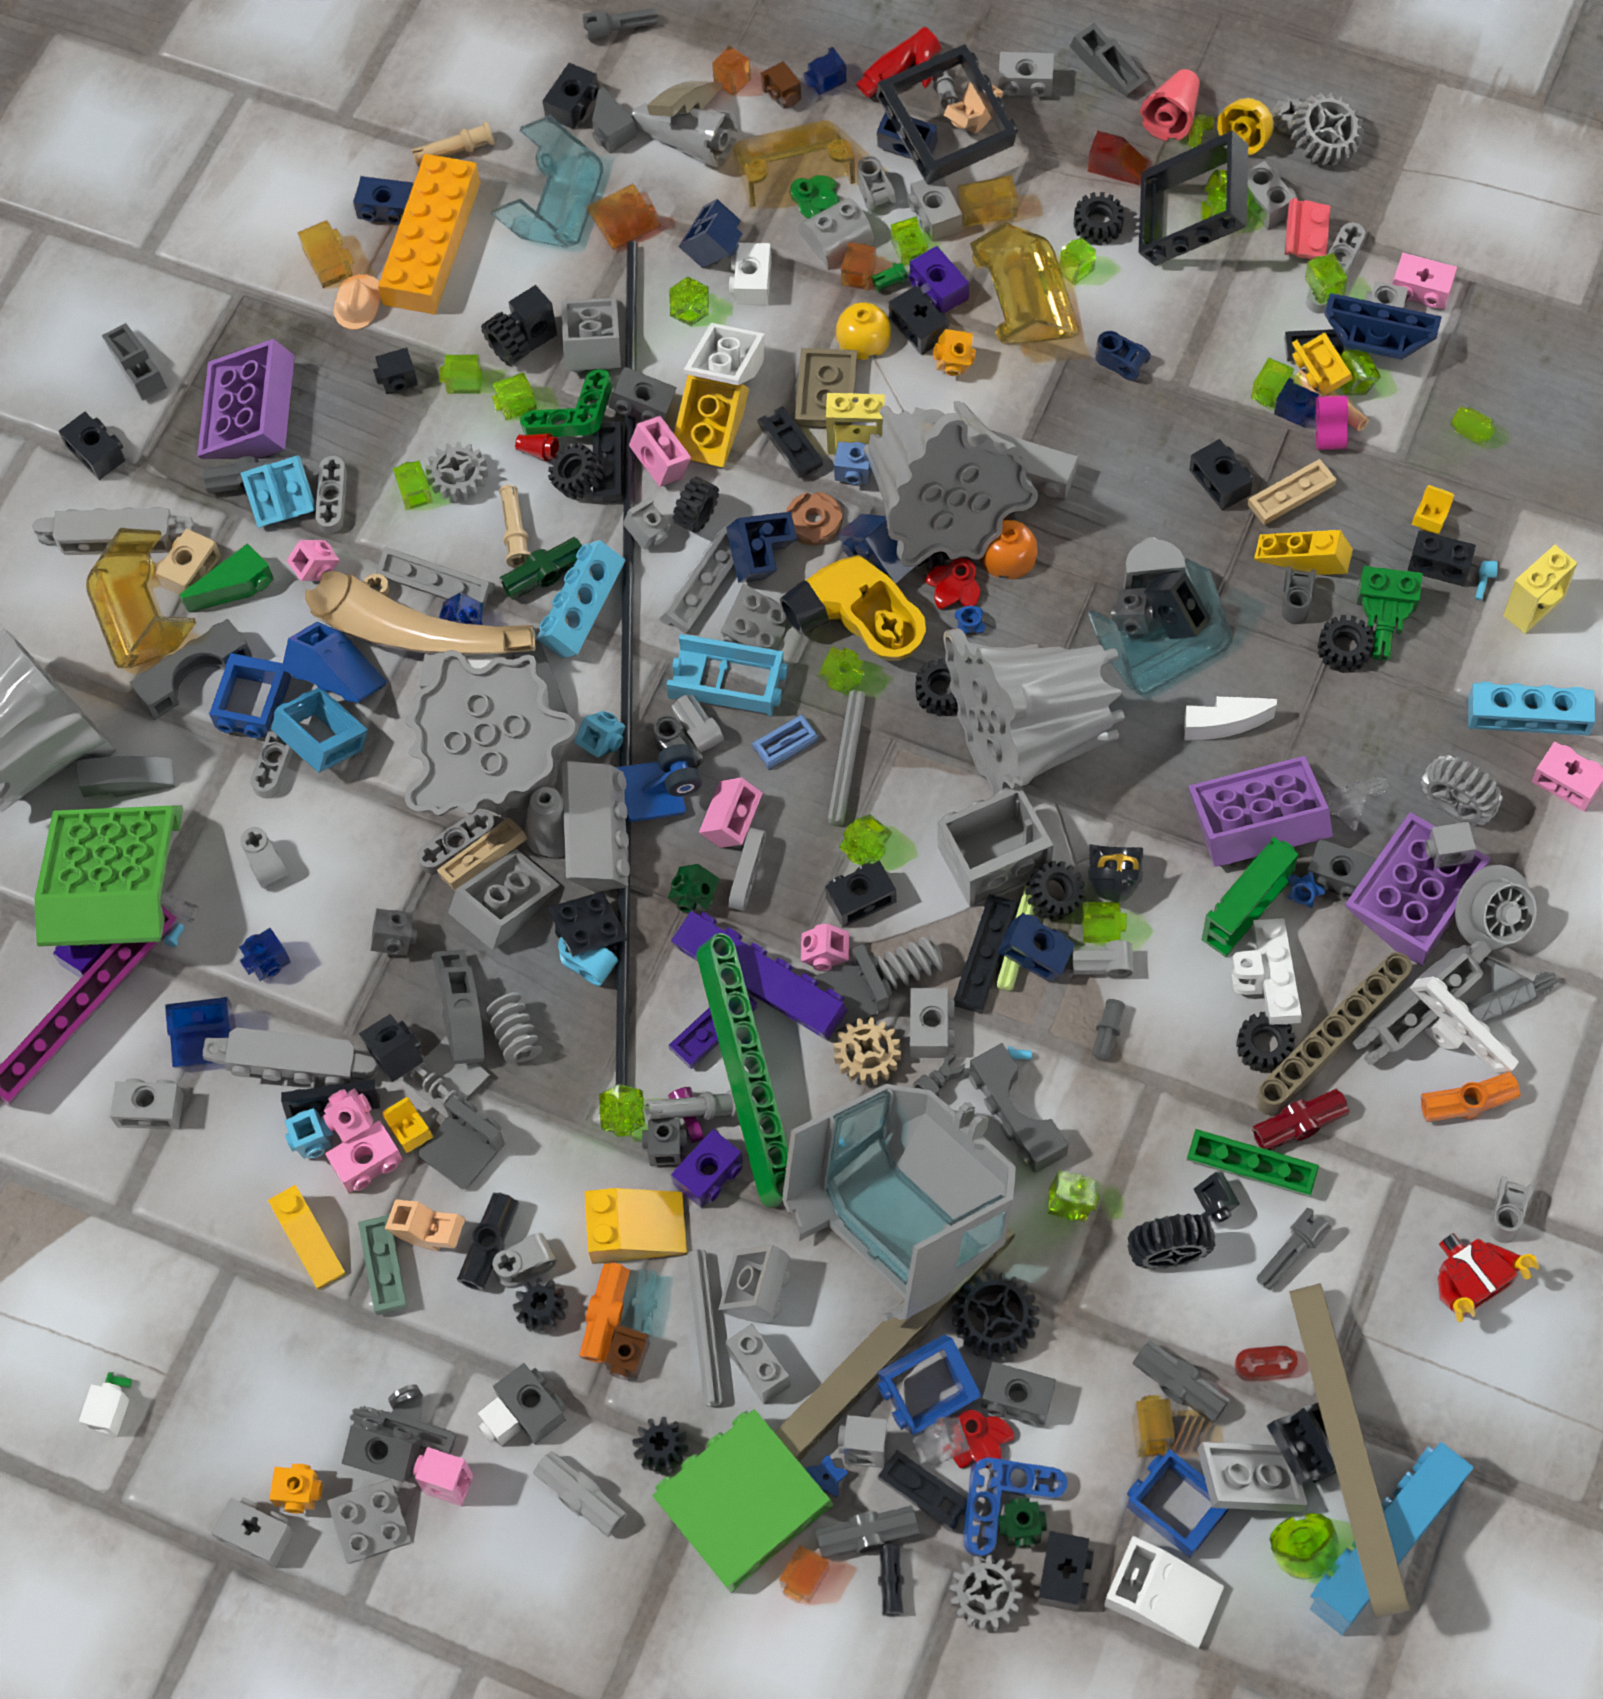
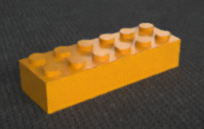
M424 154L378 284L384 306L436 315L481 184L477 163Z

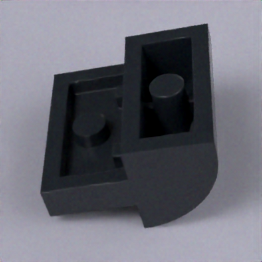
M1319 1403L1305 1406L1297 1413L1273 1420L1267 1425L1298 1485L1311 1481L1315 1484L1337 1473Z

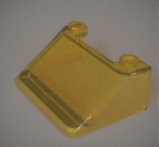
M822 120L738 141L733 148V154L750 208L756 207L754 184L766 179L768 175V162L827 149L828 155L833 161L843 163L849 183H855V157L850 143L837 125L832 121Z
M1005 222L970 243L974 264L979 269L985 267L990 271L1005 321L995 329L996 336L1001 343L1012 346L1074 338L1079 334L1078 322L1055 251L1045 237Z

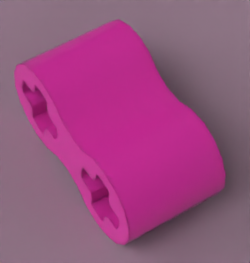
M1346 395L1319 396L1316 398L1315 443L1317 450L1347 448L1348 398Z

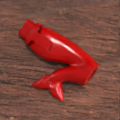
M923 26L913 36L875 61L863 73V78L856 83L857 88L866 97L870 98L877 92L879 81L909 69L915 61L916 65L937 55L941 51L940 42L927 27ZM933 77L921 81L924 88L931 84Z

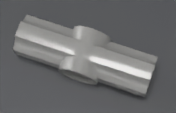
M553 1451L545 1455L533 1471L537 1478L559 1495V1500L579 1517L581 1515L584 1516L607 1537H610L619 1529L627 1516L621 1508L601 1493V1488L581 1471L579 1473L576 1472Z

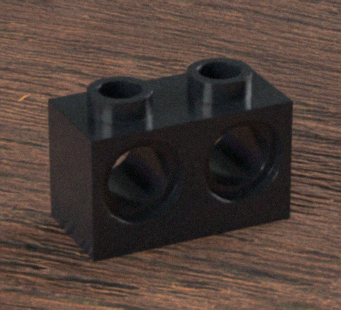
M1419 530L1407 571L1423 573L1422 576L1464 587L1476 544Z

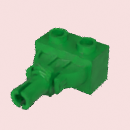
M1363 566L1359 579L1356 605H1362L1363 611L1368 618L1367 627L1369 626L1371 630L1374 626V619H1376L1373 659L1379 660L1382 647V661L1391 659L1395 621L1397 622L1396 634H1401L1404 622L1412 612L1416 611L1420 601L1423 573Z

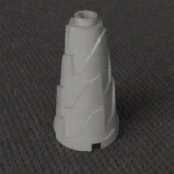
M645 103L636 107L632 112V119L638 130L651 135L652 138L674 146L676 150L694 156L693 159L715 167H718V165L723 166L734 150L737 139L731 137V130L738 132L736 118L731 113L713 109L707 111L692 108L688 114L676 113L673 117L649 115L648 104Z

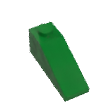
M247 543L179 594L185 609L188 612H193L252 597L258 591L266 589L270 582L274 580L269 565Z

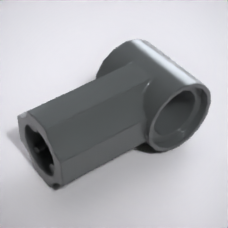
M664 715L656 720L654 724L656 747L662 751L667 747L677 744L691 746L695 762L689 768L698 769L704 762V758L681 730L679 720L670 715ZM664 731H671L674 734L671 736H663L661 733Z

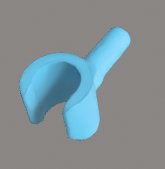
M1497 561L1482 562L1478 572L1480 579L1475 596L1476 600L1481 601L1483 599L1487 578H1496Z

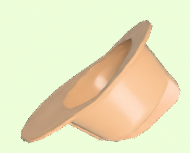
M357 274L346 279L340 286L334 304V316L342 327L350 330L362 329L375 319L381 300L378 289L379 281L375 277L367 274Z

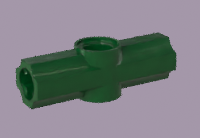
M572 537L548 551L546 549L536 550L527 557L523 565L499 577L508 597L514 600L539 585L545 588L556 583L563 572L574 567L578 559L576 554L582 547L578 538Z

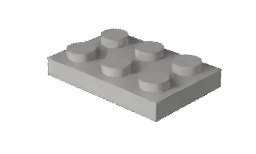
M1202 1442L1197 1448L1212 1508L1302 1512L1308 1504L1303 1486L1298 1485L1278 1446Z

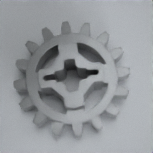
M457 442L456 447L451 448V445L447 443L445 451L439 448L436 449L437 457L429 456L430 465L425 466L428 485L432 486L434 494L440 492L442 499L445 500L449 495H452L453 501L456 502L458 496L462 495L467 500V493L472 492L477 495V486H485L484 478L488 477L485 457L482 458L479 449L473 451L472 444L462 448L461 442Z
M991 1555L987 1556L985 1563H981L980 1559L975 1556L973 1566L970 1567L965 1562L961 1564L963 1574L954 1572L953 1579L958 1585H950L949 1592L957 1595V1597L951 1599L950 1604L951 1607L960 1606L956 1617L960 1619L967 1616V1627L970 1628L975 1622L980 1623V1631L984 1632L986 1624H991L992 1628L996 1631L998 1630L999 1620H1002L1007 1625L1010 1623L1009 1612L1018 1614L1019 1607L1014 1602L1022 1601L1023 1594L1015 1592V1590L1021 1587V1580L1011 1579L1015 1574V1569L1010 1568L1005 1571L1003 1569L1005 1560L1001 1559L996 1565L992 1564ZM987 1572L994 1573L1002 1579L996 1580L988 1576ZM974 1575L975 1582L972 1588L966 1589L963 1592L966 1582ZM982 1587H986L989 1592L993 1591L991 1599L985 1600L984 1595H979ZM1009 1595L1005 1606L998 1611L997 1603L999 1599ZM976 1606L983 1610L985 1615L974 1612L970 1607Z

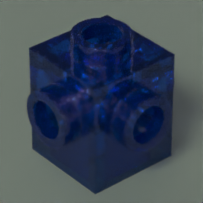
M460 592L443 601L439 618L461 624L482 625L484 603Z
M271 928L260 934L248 937L244 944L239 946L243 958L239 960L248 975L254 973L259 981L276 976L281 971V968L291 963L286 950Z

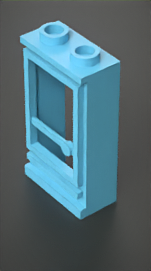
M685 634L679 635L680 653L678 658H674L672 665L674 676L672 680H667L666 684L669 699L676 700V698L684 695H694L698 702L766 713L767 716H772L774 706L779 707L781 702L782 689H779L780 681H785L788 673V663H784L783 651ZM707 659L722 661L719 664L720 672L715 688L701 685ZM727 662L769 669L770 674L764 696L720 689L724 672L728 670Z

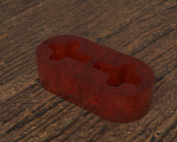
M1287 1346L1248 1348L1238 1353L1234 1363V1370L1237 1376L1244 1381L1284 1379L1294 1373L1298 1358L1296 1353ZM1278 1355H1283L1284 1360H1290L1286 1369H1281L1280 1364H1269L1268 1362L1277 1361ZM1246 1358H1251L1252 1363H1263V1365L1255 1366L1253 1372H1248L1247 1367H1241Z

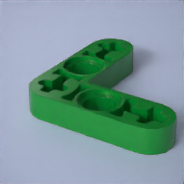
M597 369L586 376L576 408L532 410L526 412L520 418V425L524 434L551 433L553 437L586 436L598 431L613 388L608 371ZM598 400L596 403L589 405L587 404L590 401ZM566 420L564 423L560 425H554L559 421Z

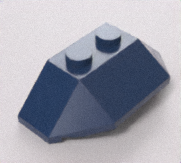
M1334 293L1329 295L1324 314L1345 348L1400 360L1437 339L1442 316Z

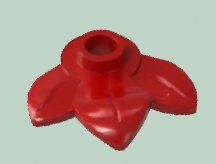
M955 559L949 565L935 567L928 574L925 582L932 587H936L934 599L939 610L953 605L958 600L964 607H975L978 603L980 587L974 580L976 568L969 559ZM961 567L967 570L963 576L956 574V571Z
M965 1410L956 1417L954 1422L956 1437L951 1445V1455L959 1468L966 1467L972 1460L977 1462L983 1458L1001 1459L1000 1444L1013 1440L1015 1438L1014 1432L1003 1419L997 1416L984 1417L976 1410ZM969 1420H973L977 1424V1429L973 1433H969L965 1428Z

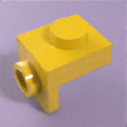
M1428 485L1411 525L1417 526L1425 532L1439 534L1447 519L1454 494Z
M405 1097L382 1112L390 1130L406 1154L433 1138L430 1129L418 1114L409 1097Z

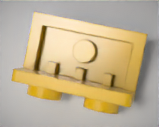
M1326 333L1321 334L1303 346L1297 340L1292 342L1296 352L1291 355L1299 369L1305 367L1308 373L1304 376L1312 390L1318 388L1322 396H1325L1353 380L1349 369Z

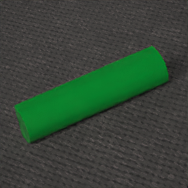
M1195 1129L1187 1156V1161L1311 1197L1320 1166L1199 1129Z

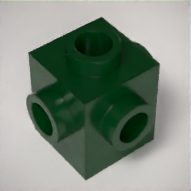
M699 864L680 866L671 882V890L667 899L675 903L677 909L686 914H689L690 911H707L714 900V893L720 878Z
M1029 1498L1012 1499L1010 1504H1004V1515L998 1516L1000 1536L1006 1535L1007 1547L1015 1546L1016 1549H1028L1035 1547V1544H1041L1042 1532L1047 1531V1520L1045 1511H1039L1038 1501L1030 1502ZM1029 1518L1030 1521L1022 1525L1018 1523L1017 1519Z

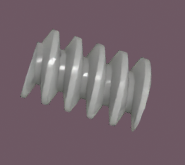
M929 935V941L924 937L919 938L918 947L913 942L907 943V952L903 947H897L895 951L896 957L890 951L885 952L884 961L881 957L875 956L879 964L877 973L880 979L885 978L894 990L898 989V979L905 985H909L908 975L910 974L917 981L920 980V970H923L928 976L932 975V965L939 971L943 970L942 957L932 935Z
M518 992L508 993L497 998L486 1010L487 1017L491 1019V1027L495 1030V1037L499 1040V1047L504 1051V1059L509 1063L529 1061L537 1057L543 1050L540 1045L533 1046L539 1039L537 1035H530L534 1031V1026L526 1024L530 1020V1016L527 1013H522L525 1011L526 1006L524 1003H518L522 998Z

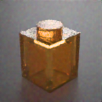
M730 46L712 62L714 81L723 82L722 89L733 96L751 80L750 58Z
M849 242L841 267V284L843 286L869 290L871 276L876 267V247L863 243Z
M799 1545L779 1579L780 1587L784 1589L782 1593L797 1603H800L801 1600L810 1603L830 1569L829 1561Z

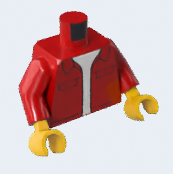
M1452 1233L1439 1243L1441 1249L1448 1256V1259L1441 1264L1437 1277L1439 1299L1455 1313V1318L1460 1323L1464 1321L1463 1317L1468 1314L1474 1317L1477 1308L1511 1286L1518 1276L1516 1271H1520L1522 1277L1528 1280L1532 1277L1528 1268L1539 1270L1540 1267L1536 1257L1532 1254L1521 1256L1490 1242L1485 1243L1479 1238L1464 1246L1457 1236Z

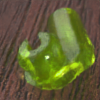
M1200 114L1193 120L1188 136L1187 145L1194 148L1201 145L1203 129L1208 131L1213 129V116Z

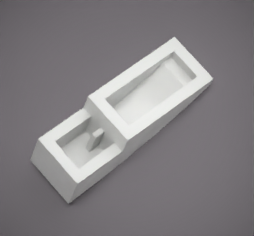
M1217 696L1215 707L1186 706L1184 741L1224 738L1256 728L1274 718L1277 699Z

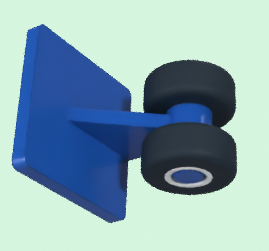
M677 744L667 747L658 755V762L617 767V769L624 772L626 778L624 796L629 822L685 814L686 807L683 796L696 792L702 786L700 772L695 768H689L695 762L691 746Z

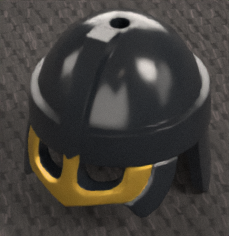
M1089 844L1088 878L1096 893L1102 899L1111 903L1127 900L1136 891L1139 883H1142L1143 847H1109Z

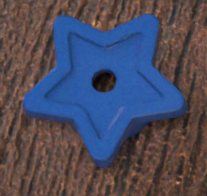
M1308 872L1302 878L1292 875L1287 878L1292 887L1288 899L1294 900L1298 904L1307 905L1311 908L1313 907L1315 897L1325 894V888L1315 883L1312 872Z
M829 1455L824 1457L820 1465L808 1466L805 1469L824 1493H829L834 1497L839 1496V1482L848 1475V1471L835 1467ZM823 1475H829V1479L824 1480Z

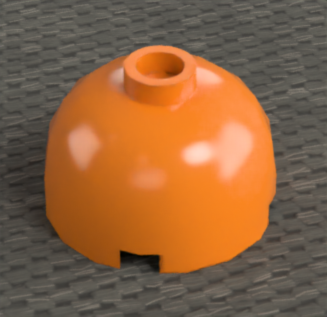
M1003 520L1002 533L988 545L986 553L980 558L985 570L998 578L999 575L1009 576V579L1025 576L1035 565L1037 558L1036 538L1032 530L1023 523L1014 520Z

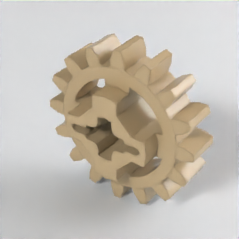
M870 1017L868 1024H863L861 1018H858L856 1027L847 1023V1033L838 1032L839 1042L834 1043L833 1046L834 1052L837 1053L834 1055L835 1064H841L839 1066L841 1074L849 1072L850 1082H853L858 1077L863 1086L866 1084L867 1079H871L873 1084L877 1085L879 1076L886 1080L889 1079L888 1069L892 1071L897 1070L895 1060H901V1051L897 1050L900 1048V1039H894V1029L885 1031L886 1022L882 1021L876 1026L874 1025V1018ZM882 1040L887 1045L888 1054L885 1053V1049L881 1048ZM847 1049L850 1050V1054L854 1055L853 1062L847 1057Z

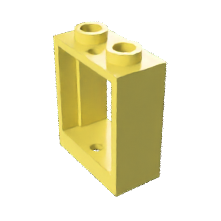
M827 393L826 432L828 455H836L838 441L848 443L862 442L867 445L869 444L871 434H878L882 437L883 418L880 414V409L885 406V394ZM854 399L859 400L857 403L853 402ZM835 421H836V422H875V423H876V426H871V425H835Z
M1553 545L1515 580L1503 616L1526 634L1565 598L1577 562L1558 546ZM1538 605H1543V609L1538 608Z

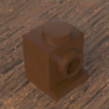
M784 61L761 72L763 92H768L773 101L777 100L783 109L795 105L802 99L801 82Z
M620 1325L616 1326L615 1335L604 1362L606 1369L610 1371V1375L622 1380H628V1377L638 1379L650 1345L648 1334ZM623 1348L631 1350V1353L626 1357L619 1355Z

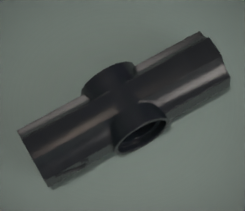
M493 1192L480 1225L473 1231V1242L457 1278L459 1283L476 1291H484L493 1269V1259L497 1253L504 1250V1240L518 1209V1200L501 1192ZM492 1236L496 1238V1241L491 1246L481 1245L482 1240L486 1237Z

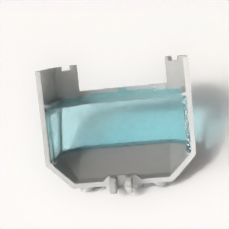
M891 1084L880 1086L791 1130L782 1197L787 1212L793 1211L799 1225L794 1229L799 1241L829 1226L904 1298V1303L882 1314L881 1321H888L892 1318H898V1320L907 1319L942 1300L996 1250L1004 1246L1014 1197L1016 1166L1010 1159L1002 1155L986 1138L982 1137L988 1129L989 1119L984 1114H978L974 1118L975 1107L970 1102L964 1103L956 1113L931 1090Z

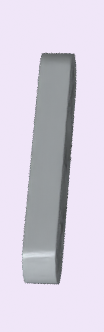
M1347 223L1338 233L1308 291L1306 304L1310 311L1324 313L1330 293L1338 294L1363 246L1365 229L1360 224ZM1351 234L1356 235V236L1352 239L1351 244L1348 245V244H1347V239H1348V237H1350ZM1337 253H1343L1347 255L1349 259L1347 261L1340 262L1334 258V255ZM1333 274L1338 280L1330 283L1325 281L1323 276ZM1321 290L1325 291L1324 299H1321L1320 302L1316 301L1315 299L1319 298Z

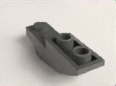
M465 950L434 952L433 962L444 1007L442 1016L453 1064L484 1062V1045L478 997L472 967L468 966Z

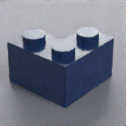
M716 199L702 207L678 247L702 268L712 263L717 264L722 258L726 256L729 258L738 250V241L743 234L737 229L741 219Z
M791 511L741 517L726 527L738 583L765 580L777 571L773 550L785 549L797 540Z
M860 514L837 534L842 542L841 548L849 557L863 556L895 583L915 567L904 566L898 558V540L891 539L888 535L886 516Z

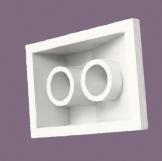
M711 323L686 364L684 374L734 385H740L754 378L764 362V333Z

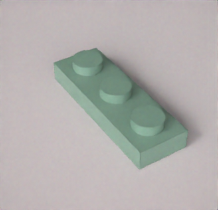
M389 1215L358 1222L376 1315L408 1308L395 1236L385 1229Z

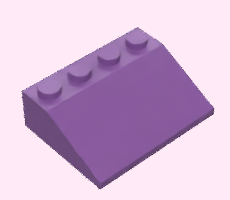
M271 339L208 362L197 454L200 459L240 458L244 456L260 458L285 450L295 355L276 340Z
M1306 756L1188 786L1205 844L1214 867L1257 857L1266 845L1270 844L1273 836L1279 841L1288 842L1293 847L1317 842L1319 838L1333 837L1329 807Z
M1409 812L1350 896L1345 907L1396 952L1405 954L1410 960L1423 966L1455 919L1456 902L1461 888L1475 872L1488 866L1490 857L1476 850L1472 863L1435 868L1433 858H1428L1425 840L1429 839L1432 827L1436 826Z

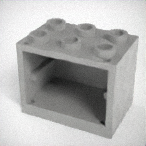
M1021 786L1013 790L1011 788L1002 789L994 797L985 801L982 799L970 804L967 809L958 813H947L938 821V849L969 907L988 899L989 894L997 895L1026 882L1036 870L1052 861L1053 843Z

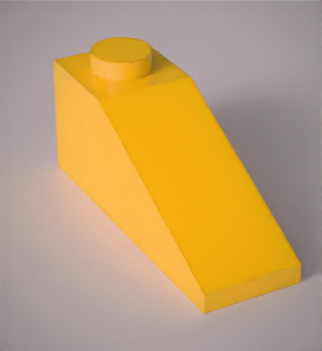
M296 1184L267 1200L318 1290L346 1274Z

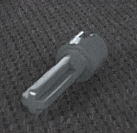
M654 8L608 15L605 10L583 13V26L588 31L586 35L587 40L609 37L611 31L658 23V14Z
M1306 1208L1290 1227L1292 1236L1257 1276L1256 1280L1263 1288L1271 1290L1307 1248H1316L1332 1229L1323 1217L1315 1219L1312 1209Z

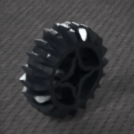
M1190 1213L1185 1215L1176 1214L1174 1216L1166 1215L1163 1218H1155L1153 1221L1144 1222L1143 1225H1138L1129 1232L1127 1237L1129 1243L1127 1246L1132 1262L1136 1266L1145 1269L1152 1268L1154 1270L1177 1267L1183 1264L1187 1265L1192 1261H1198L1200 1258H1205L1216 1246L1214 1228H1212L1208 1218Z
M1003 1272L999 1274L998 1280H993L992 1273H987L986 1282H983L979 1276L974 1277L975 1287L968 1283L964 1284L963 1290L966 1294L957 1293L956 1301L959 1304L952 1306V1313L958 1315L952 1318V1325L960 1327L956 1330L957 1338L966 1337L963 1342L965 1348L975 1344L974 1355L976 1356L983 1349L986 1350V1359L988 1360L992 1359L993 1352H998L999 1359L1004 1360L1006 1350H1009L1010 1354L1015 1357L1018 1353L1016 1345L1026 1349L1028 1347L1026 1338H1035L1036 1332L1032 1328L1039 1326V1319L1033 1316L1039 1314V1307L1032 1304L1035 1302L1036 1297L1034 1294L1025 1295L1028 1291L1026 1284L1017 1288V1278L1015 1276L1010 1279L1009 1283L1005 1282V1274ZM999 1294V1296L993 1301H986L983 1299L978 1301L980 1298L986 1295ZM1010 1299L1018 1305L1023 1317L1022 1322L1017 1321L1015 1315L1008 1311ZM1001 1307V1317H997L990 1325V1315H995ZM970 1310L976 1312V1316L984 1322L981 1334L970 1322ZM998 1331H1006L1008 1333L1013 1331L1009 1336L992 1338Z

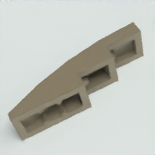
M685 81L674 85L660 93L647 105L649 115L673 117L676 113L688 114L692 108L703 109L723 88V82Z

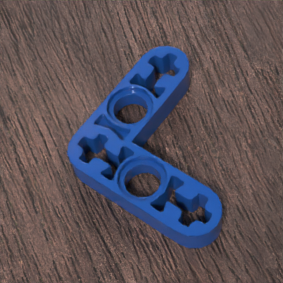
M983 1458L975 1462L970 1471L963 1544L966 1551L972 1556L982 1557L991 1553L995 1548L1001 1492L1042 1499H1054L1066 1491L1067 1478L1060 1469L996 1458ZM986 1465L989 1466V1471L994 1473V1477L987 1481V1489H993V1493L988 1491L976 1492L977 1487H984L985 1478L983 1475H979V1470L984 1469ZM1015 1469L1022 1470L1027 1476V1483L1023 1488L1015 1487L1011 1482L1010 1476ZM1034 1471L1038 1473L1036 1479L1046 1480L1050 1478V1475H1053V1481L1058 1482V1487L1049 1492L1048 1485L1037 1484L1035 1485V1490H1032L1035 1483ZM978 1498H986L991 1503L992 1510L987 1517L980 1516L975 1510V1502ZM973 1521L978 1523L990 1522V1527L985 1526L982 1528V1538L987 1540V1545L981 1546L980 1550L977 1549V1543L972 1542V1537L977 1536L980 1525L973 1526Z

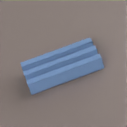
M803 714L753 742L752 747L755 752H758L759 758L765 762V766L769 770L816 743L818 735ZM800 726H803V727H804L803 729L797 731L796 733H794V734H792V735H790V736L788 735V736H786L785 738L781 739L780 742H778L777 744L771 746L770 748H768V749H766V750L763 749V748L766 747L767 745L773 743L774 741L778 740L779 738H781V737L785 736L786 734L792 732L793 730L797 729L798 727H800Z

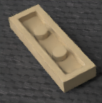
M1318 459L1250 497L1247 505L1262 524L1266 525L1335 486L1337 479L1325 464Z
M508 817L437 869V872L441 879L456 891L458 887L517 848L518 845L527 840V836Z

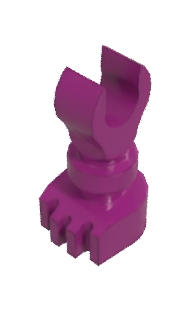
M690 1086L679 1088L668 1095L669 1099L695 1097ZM696 1116L679 1117L683 1119L692 1143L704 1139Z

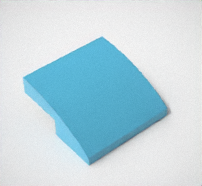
M294 456L241 472L258 528L316 511V505L300 456Z

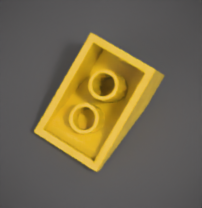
M687 375L674 435L690 455V461L725 467L744 415L750 388L743 384L734 385Z
M628 1188L584 1191L588 1253L592 1264L687 1254L682 1192Z

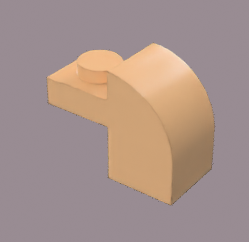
M971 82L968 83L961 102L947 105L944 116L952 120L954 126L967 129L974 134L982 130L991 119ZM992 85V91L995 96L1001 98L1004 91Z
M395 1199L385 1229L396 1237L418 1247L439 1251L440 1247L455 1249L465 1218L454 1213L434 1212L419 1201Z

